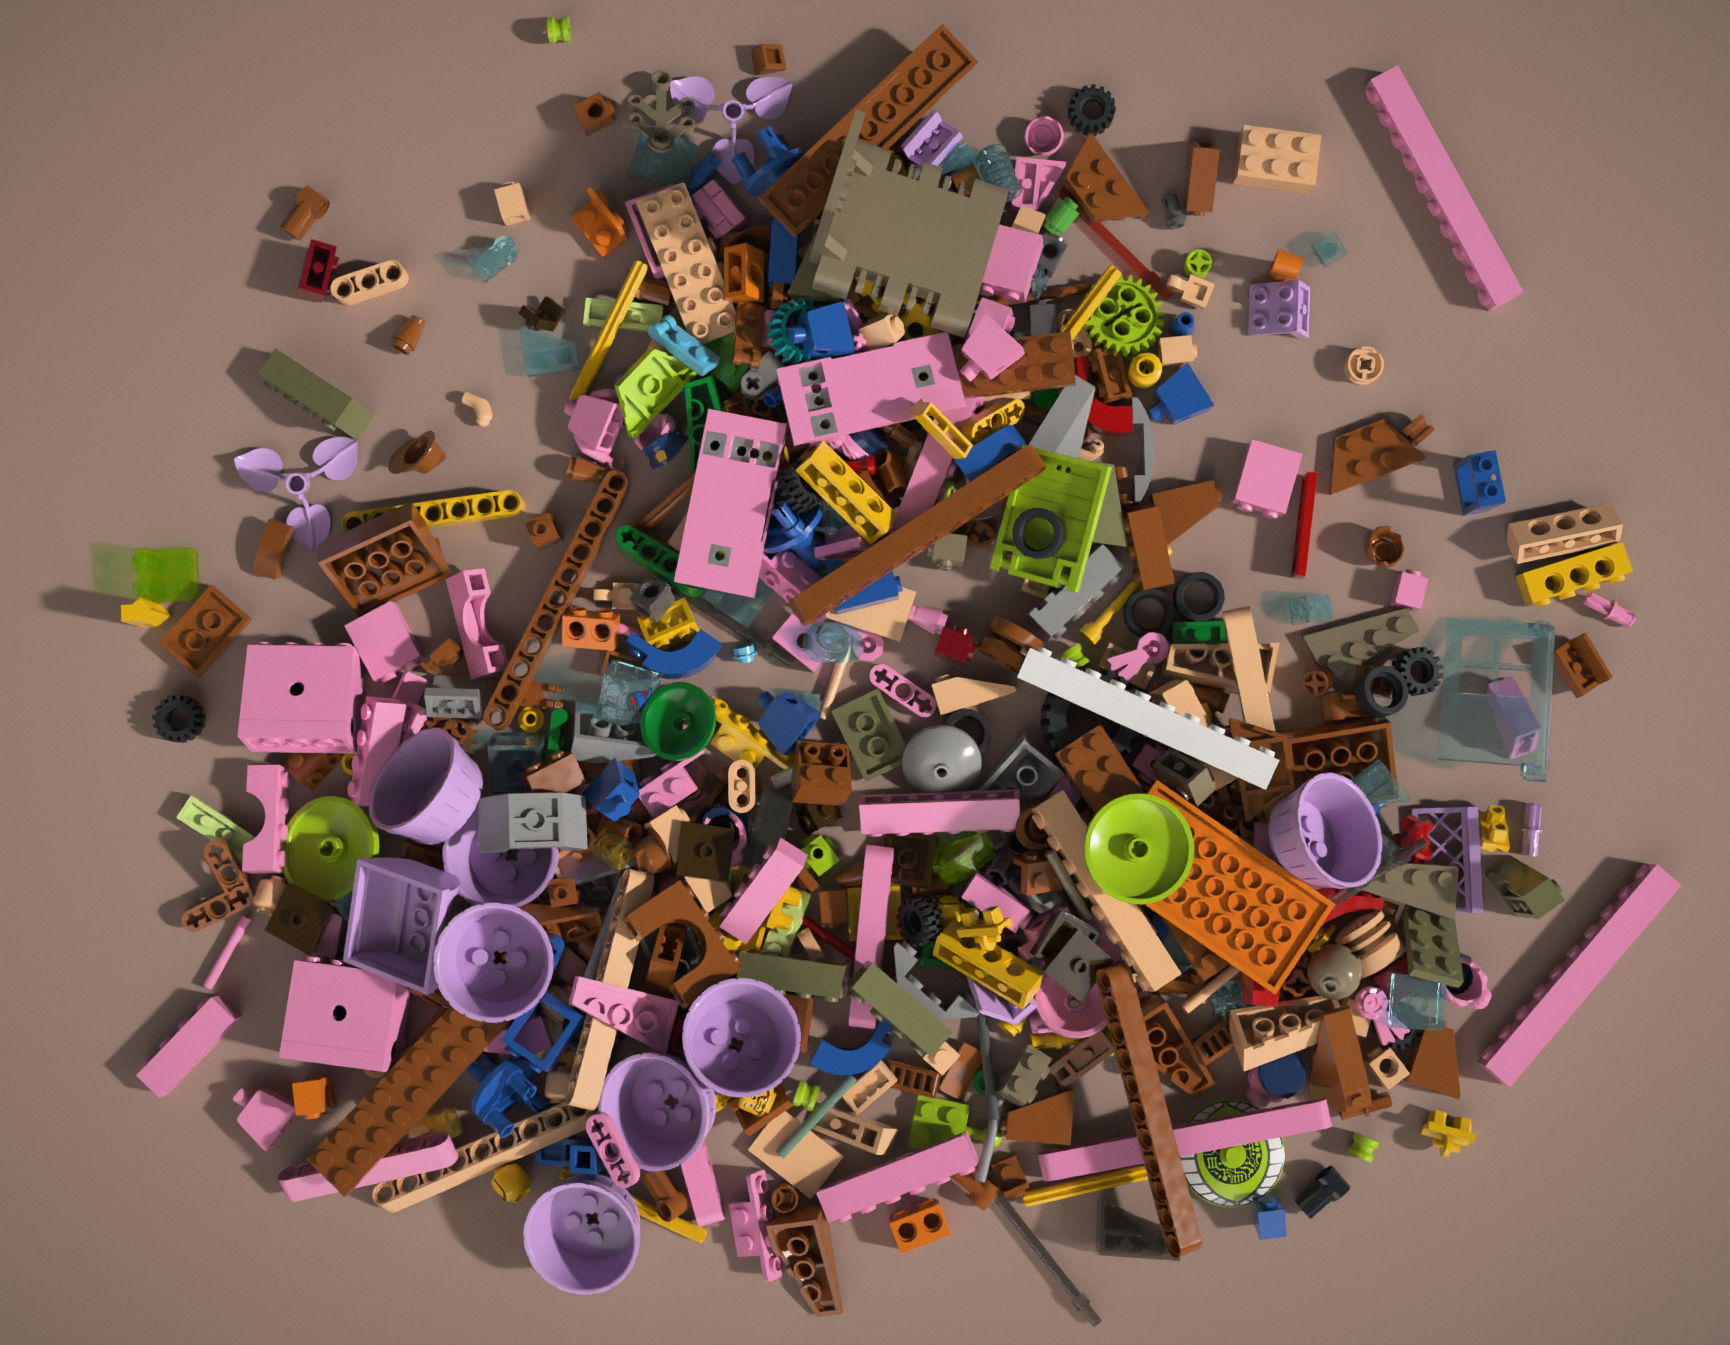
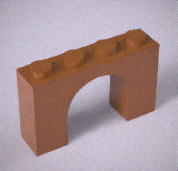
M679 880L628 914L623 919V922L637 942L668 923L686 925L697 935L701 945L699 962L692 971L668 987L682 1009H685L693 1004L697 997L701 996V993L707 988L727 980L740 971L741 968L738 966L740 962L736 954L731 950L728 951L723 944L724 937L717 928L713 929L708 922L709 916L702 906L698 907L693 900L694 894L687 884H682Z

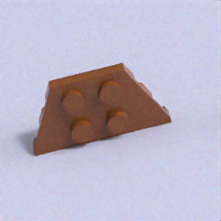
M1092 133L1089 134L1063 180L1067 188L1093 223L1105 222L1106 220L1120 221L1127 217H1139V219L1147 217L1149 211Z
M1385 419L1337 436L1333 439L1332 476L1329 493L1330 495L1336 494L1426 459L1425 455Z
M1231 718L1229 719L1232 739H1234L1235 735L1251 741L1249 747L1258 751L1260 746L1276 752L1274 758L1279 760L1266 790L1238 778L1244 821L1246 822L1252 820L1257 814L1275 804L1277 800L1295 790V782L1287 735Z

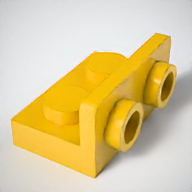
M685 597L675 601L657 623L643 616L637 618L646 642L662 651H667L677 644L692 640L699 632Z

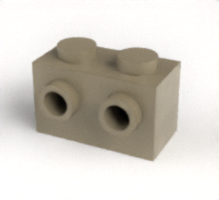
M949 533L929 546L927 557H932L931 564L936 565V569L951 571L952 567L962 568L967 536Z
M1171 748L1152 764L1159 782L1197 807L1216 790L1207 767Z
M1030 1044L1022 1047L996 1093L1017 1107L1023 1106L1026 1103L1030 1104L1038 1092L1035 1089L1039 1080L1043 1081L1047 1077L1051 1069L1048 1064L1052 1058Z

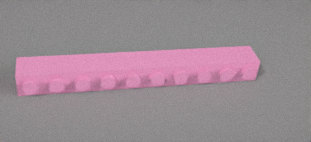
M1397 65L1372 78L1365 87L1366 97L1378 110V118L1381 124L1388 128L1393 146L1396 149L1399 148L1403 155V164L1414 175L1418 191L1421 194L1424 193L1428 201L1427 205L1430 213L1439 220L1441 233L1446 239L1450 240L1455 258L1461 261L1465 267L1467 280L1475 285L1480 303L1490 311L1517 297L1523 292L1522 287L1399 66Z
M982 298L964 344L985 314L992 318L1006 332H1011L1015 323V317H1012V308ZM986 396L965 399L966 408L942 414L963 434L964 424L967 420L976 416L974 413L977 405H982ZM934 418L933 422L938 425L939 423ZM946 432V435L955 444H957L958 442L948 432ZM928 433L898 509V517L894 521L889 535L947 496L948 488H946V484L949 478L953 479L958 464L955 463L956 459L930 433Z
M1658 864L1643 865L1636 871L1634 875L1636 877L1630 885H1625L1617 895L1619 897L1613 905H1608L1600 915L1602 917L1596 925H1591L1583 935L1585 937L1579 945H1574L1566 954L1567 960L1562 965H1557L1551 971L1549 981L1545 985H1540L1533 992L1532 997L1534 998L1528 1005H1523L1516 1012L1515 1021L1511 1025H1506L1499 1032L1498 1041L1493 1046L1489 1045L1482 1052V1059L1478 1064L1501 1084L1508 1087L1512 1086L1682 886Z

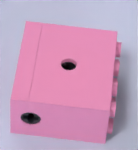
M257 642L256 645H247L237 737L251 752L357 753L358 744L356 736L360 725L365 664L355 647L348 643L326 646L323 643L317 642L310 643L309 646L293 642H285L283 645H273L268 642Z
M304 956V961L294 960L279 1058L380 1072L390 1071L398 1062V1056L403 1050L411 998L410 988L359 967H354V965L343 960L316 956Z

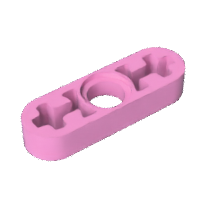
M878 664L871 669L870 681L873 686L919 717L927 718L934 714L937 704L933 696L887 665ZM886 670V677L891 681L893 676L898 678L892 685L891 691L885 689L889 686L885 681L876 682L877 676L874 674L876 671ZM902 683L907 684L911 689L910 695L904 699L899 698L895 693L896 687ZM915 691L920 693L917 696L919 700L924 702L926 699H929L931 701L929 704L932 708L930 712L928 710H925L923 713L920 712V705L915 701L913 706L907 704L914 697Z
M599 1112L589 1117L586 1122V1131L613 1182L620 1188H628L634 1185L640 1178V1170L613 1119L605 1112ZM602 1121L604 1127L597 1130L595 1125ZM610 1134V1136H611L610 1138H608V1139L602 1141L601 1138H603V1137H605L606 1135ZM609 1143H614L618 1147L619 1153L617 1157H612L608 1154L607 1146ZM622 1159L624 1160V1162L619 1164L618 1166L615 1165L616 1162ZM628 1170L630 1176L624 1179L622 1173Z

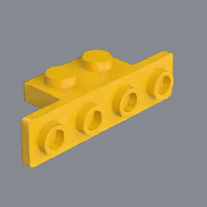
M714 696L710 698L714 704L716 720L722 724L710 742L711 745L733 761L746 760L750 762L755 771L765 756L784 770H788L794 761V754L792 752L782 756L763 730L751 724L745 716L729 708L723 700L717 699Z

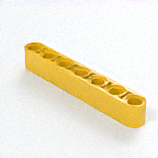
M513 490L413 503L424 518L429 529L517 517L525 509L523 498ZM509 498H517V506L512 510H507L505 507L506 501ZM485 501H490L492 504L490 511L481 513V504ZM403 505L347 513L342 519V528L346 532L351 529V524L354 520L360 519L363 524ZM459 505H465V513L460 517H455V508ZM438 508L440 512L439 517L436 520L430 521L428 518L429 512L432 509Z

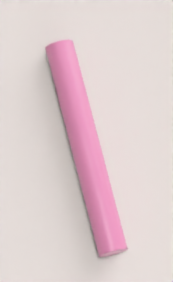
M245 915L241 916L203 982V986L208 989L213 988L251 922V918Z

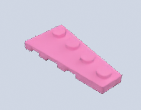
M575 976L569 1004L650 1048L666 1054L678 1001Z

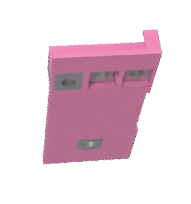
M947 332L893 343L891 347L836 359L828 357L776 369L777 380L780 385L794 446L809 443L810 447L819 445L822 441L825 443L838 441L841 435L914 420L915 418L909 409L921 398L925 402H932L941 413L966 408ZM920 373H926L928 375V379L926 381H920L918 375ZM816 376L817 379L815 381H812L809 379V377ZM818 388L821 391L819 393H813L812 389ZM818 400H820V401H822L824 404L821 405V406H818V405L815 404V402L818 401ZM824 425H826V426H828L829 428H828V429H822L821 427L824 426Z
M708 409L674 582L755 598L771 518L770 510L774 503L778 483L776 478L778 477V472H780L789 428L787 424ZM719 442V449L713 451V444ZM745 447L746 454L739 456V449ZM754 450H759L758 458L751 457V453ZM768 452L772 453V459L765 461L764 455ZM719 550L725 554L724 559L721 561L715 558V554Z

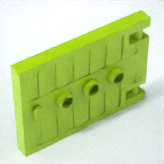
M1034 447L1047 467L1037 477L1009 494L989 569L1001 572L1003 568L1008 569L1007 574L1058 588L1061 587V584L1066 585V590L1079 593L1112 467ZM1032 508H1043L1053 511L1061 518L1065 526L1066 538L1057 554L1049 558L1034 559L1023 555L1016 548L1013 542L1012 529L1021 513ZM1035 518L1029 521L1024 530L1026 543L1034 549H1044L1050 545L1054 537L1052 524L1044 518ZM1007 551L1013 552L1011 559L1006 558ZM1066 566L1072 568L1070 575L1064 574Z

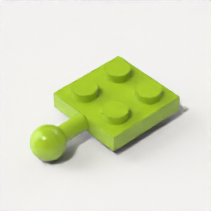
M918 1095L908 1147L920 1149L966 1130L970 1138L981 1140L984 1144L987 1128L981 1130L966 1126L970 1104ZM999 1129L997 1131L994 1148L997 1147L1002 1140V1134L999 1131Z

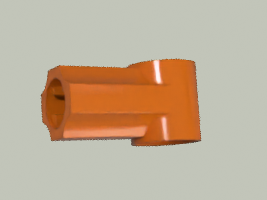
M1278 249L1268 274L1272 282L1290 281L1291 278L1296 280L1304 257Z

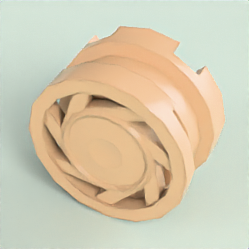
M1363 346L1351 352L1344 363V372L1347 378L1358 385H1367L1373 382L1382 374L1384 368V359L1381 353L1379 354L1375 348Z

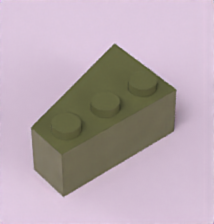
M1090 461L1112 467L1092 542L1127 547L1114 464Z
M1511 855L1484 873L1517 917L1540 919L1565 901L1561 895L1563 892L1562 888L1554 879L1550 880L1547 876Z

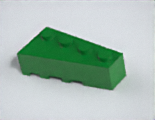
M714 376L685 384L691 474L697 468L708 409L722 411L723 408ZM719 442L713 444V451L719 449Z

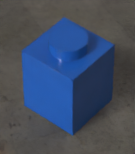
M1265 1194L1260 1197H1253L1254 1226L1259 1239L1286 1237L1285 1209L1279 1194Z

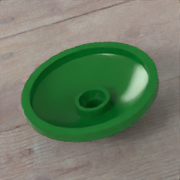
M674 682L658 689L647 701L641 716V733L647 747L657 756L671 761L686 760L701 752L711 740L716 725L714 704L708 694L698 686L687 682ZM688 721L687 728L683 729L684 722Z

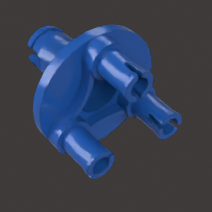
M767 126V131L763 128L757 133V137L768 152L767 162L759 170L755 171L745 152L733 157L731 162L742 177L741 182L750 196L762 195L808 150L806 148L792 150L783 134L775 135L772 127Z
M785 501L777 502L776 504L780 507L781 511L775 505L770 510L774 517L769 523L764 552L777 553L786 549H792L811 569L815 570L821 567L825 561L815 558L814 548L822 545L814 535V528L822 517V505L819 503L804 513H798L796 509H791V504L787 506Z
M483 1051L477 1058L479 1062L477 1064L472 1063L466 1069L470 1076L479 1083V1087L472 1100V1112L485 1125L489 1124L501 1138L510 1135L514 1129V1125L503 1115L518 1102L525 1103L535 1114L550 1108V1103L545 1101L536 1092L537 1087L532 1084L535 1070L527 1065L529 1060L524 1056L513 1057L501 1064H497Z

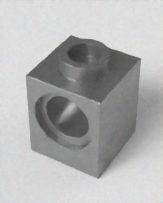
M1045 233L1042 237V251L1047 248L1055 251L1056 256L1054 258H1047L1041 252L1036 271L1051 278L1063 258L1068 245L1064 243L1065 240L1060 236Z
M1043 300L1036 301L1034 305H1030L1028 310L1029 336L1057 333L1056 304H1050L1049 301Z
M647 576L629 598L637 614L655 623L661 619L675 601L671 592V586L663 579L656 580L650 576Z

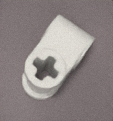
M771 351L761 357L758 369L752 368L741 380L742 394L745 395L747 400L755 401L756 397L763 395L778 384L776 369L786 366ZM758 383V389L751 388L749 390L748 384L755 385Z

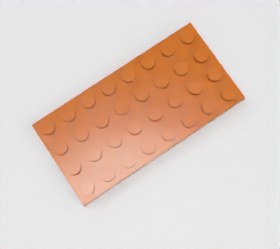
M1155 780L1146 794L1166 800L1184 816L1194 840V858L1187 878L1174 893L1163 900L1144 905L1266 990L1276 995L1335 904L1164 784Z

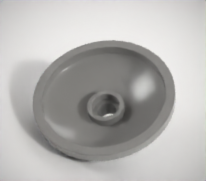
M932 726L919 731L909 740L903 752L902 768L907 781L920 793L967 791L979 777L981 753L976 742L964 731L952 726ZM943 768L946 771L944 773H940L937 770Z

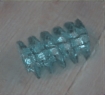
M1000 144L988 145L978 153L976 158V164L979 167L984 182L1009 189L1006 202L1015 200L1022 193V188L1019 185L1018 178L1015 176L1016 172L1012 168L1009 155L1005 152L1006 148Z
M1243 982L1240 989L1236 984H1232L1229 992L1226 986H1222L1220 994L1215 991L1210 996L1209 1000L1215 1021L1217 1014H1220L1225 1021L1227 1019V1012H1230V1010L1259 1006L1241 1004Z

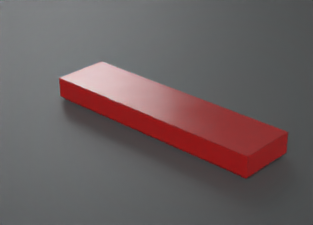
M1307 472L1302 477L1291 577L1294 579H1302L1306 576L1317 482L1316 472Z

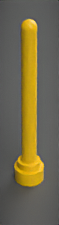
M1167 546L1168 553L1170 556V554L1172 553V549L1169 546ZM1132 580L1095 622L1091 621L1079 630L1080 635L1090 644L1095 645L1101 638L1102 628L1125 605L1131 595L1139 589V584L1135 585L1134 580Z

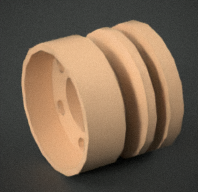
M1379 909L1354 919L1333 939L1337 945L1346 944L1344 947L1352 950L1351 953L1356 951L1355 957H1359L1363 967L1361 978L1383 969L1406 951V946L1397 933L1383 935L1391 924L1389 921L1380 922L1385 915Z

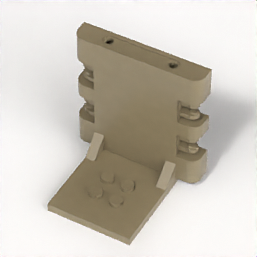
M855 109L809 258L810 262L819 264L812 289L846 299L853 276H856L859 279L855 292L861 293L865 285L864 281L868 280L875 283L870 294L872 298L877 299L880 286L884 285L885 289L879 311L898 316L905 293L910 294L906 309L912 310L914 307L916 296L924 298L925 302L921 309L924 315H928L932 301L936 302L930 327L964 338L973 315L1009 189L974 179L969 196L966 197L964 193L967 182L961 180L957 189L958 193L948 191L951 186L952 177L947 175L945 176L942 188H938L943 168L924 162L918 181L913 179L917 168L916 165L911 164L909 166L907 177L897 174L901 168V160L895 159L892 171H887L892 151L858 140L866 112Z

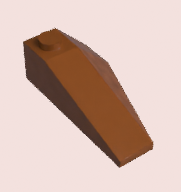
M525 904L518 907L532 915L547 934L559 935L564 943L568 941L577 942L598 933L603 924L599 908L576 906L551 908V905ZM503 951L499 954L502 963L506 964L507 961L505 960V957L507 956V953Z
M1158 991L1140 1000L1139 1003L1157 1070L1166 1075L1173 1083L1193 1098L1215 1085L1216 1083Z
M1349 1005L1322 1012L1317 1034L1318 1045L1316 1053H1313L1312 1071L1308 1073L1307 1078L1310 1100L1326 1098L1328 1108L1345 1113L1372 1106L1369 1083Z
M821 1204L797 1206L791 1212L768 1222L766 1229L773 1252L777 1257L780 1256L786 1265L788 1275L790 1277L793 1276L801 1288L800 1293L816 1317L842 1314L843 1307L830 1227Z

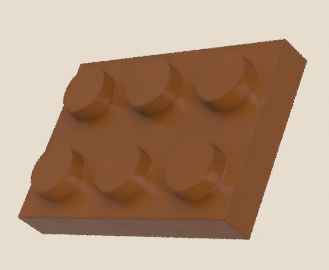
M211 584L162 638L159 644L196 677L201 678L253 619L215 585Z

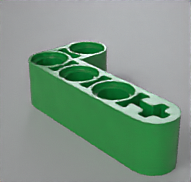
M625 525L617 530V549L623 556L658 578L665 580L687 596L697 597L705 591L706 588L674 582L676 571L669 572L665 567L670 564L677 566L679 558L677 553L633 526ZM647 551H653L656 553V555L652 558H646L643 556V554ZM716 552L715 558L720 561L719 552Z

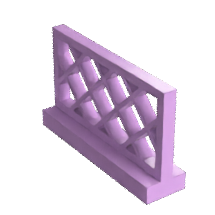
M1478 807L1412 809V815L1418 818V814L1429 813L1437 821L1431 832L1440 823L1451 833L1441 845L1430 835L1427 836L1438 848L1430 859L1425 860L1423 864H1433L1431 860L1442 850L1452 859L1449 865L1456 863L1463 869L1464 877L1458 882L1457 890L1465 896V908H1456V914L1483 913ZM1460 812L1461 824L1452 831L1442 820L1449 813ZM1434 813L1444 814L1440 818H1438ZM1460 829L1462 839L1456 834ZM1453 836L1462 843V851L1455 858L1443 848ZM1462 855H1463V865L1458 861V859H1459ZM1463 882H1464V891H1463L1461 888H1459V886H1460Z

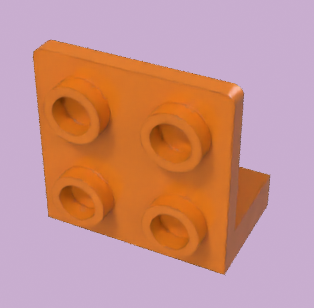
M589 187L586 191L591 202L571 216V219L601 257L605 259L628 241L625 234L627 228L624 225L623 219L616 211L610 212L612 210L604 195L600 191L595 193Z

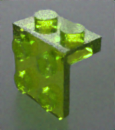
M135 548L132 565L137 576V581L134 582V594L138 599L142 597L157 603L195 601L200 597L198 553L195 549L153 551L148 548Z

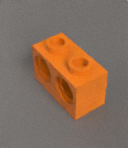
M572 607L571 610H568L562 616V647L614 651L619 645L620 614H613L612 610L599 609L597 612H590L584 607ZM573 622L581 623L584 629L583 632L577 631L573 626ZM599 624H605L609 628V634L602 633L599 629Z
M932 1198L918 1203V1208L908 1211L907 1208H904L892 1214L893 1217L889 1219V1224L900 1254L951 1235L939 1200L933 1202ZM929 1213H934L939 1217V1220L935 1225L930 1226L924 1222V1217ZM910 1223L913 1225L914 1230L909 1235H903L899 1232L900 1225Z

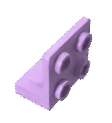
M1300 280L1250 285L1248 334L1250 336L1290 333L1298 339L1309 338L1310 286Z
M967 976L968 985L975 1000V1006L979 1013L1018 1025L1038 1007L1035 995L1022 1010Z

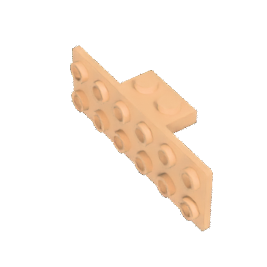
M685 183L677 184L637 200L636 203L687 333L702 344L734 333L736 311L732 302L724 299V267L721 261L718 263L715 261L713 253L717 252L712 237L706 238Z

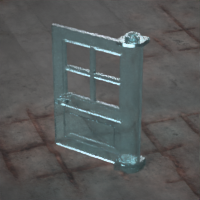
M1447 618L1438 760L1520 766L1521 779L1547 783L1555 644L1554 626L1550 625L1547 621L1526 623ZM1462 635L1495 637L1493 663L1461 661ZM1500 638L1532 639V665L1499 663ZM1460 667L1493 669L1491 695L1459 693ZM1498 669L1531 671L1530 697L1497 695Z

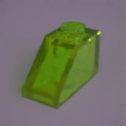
M983 832L941 845L932 867L947 886L969 879L997 854V850Z

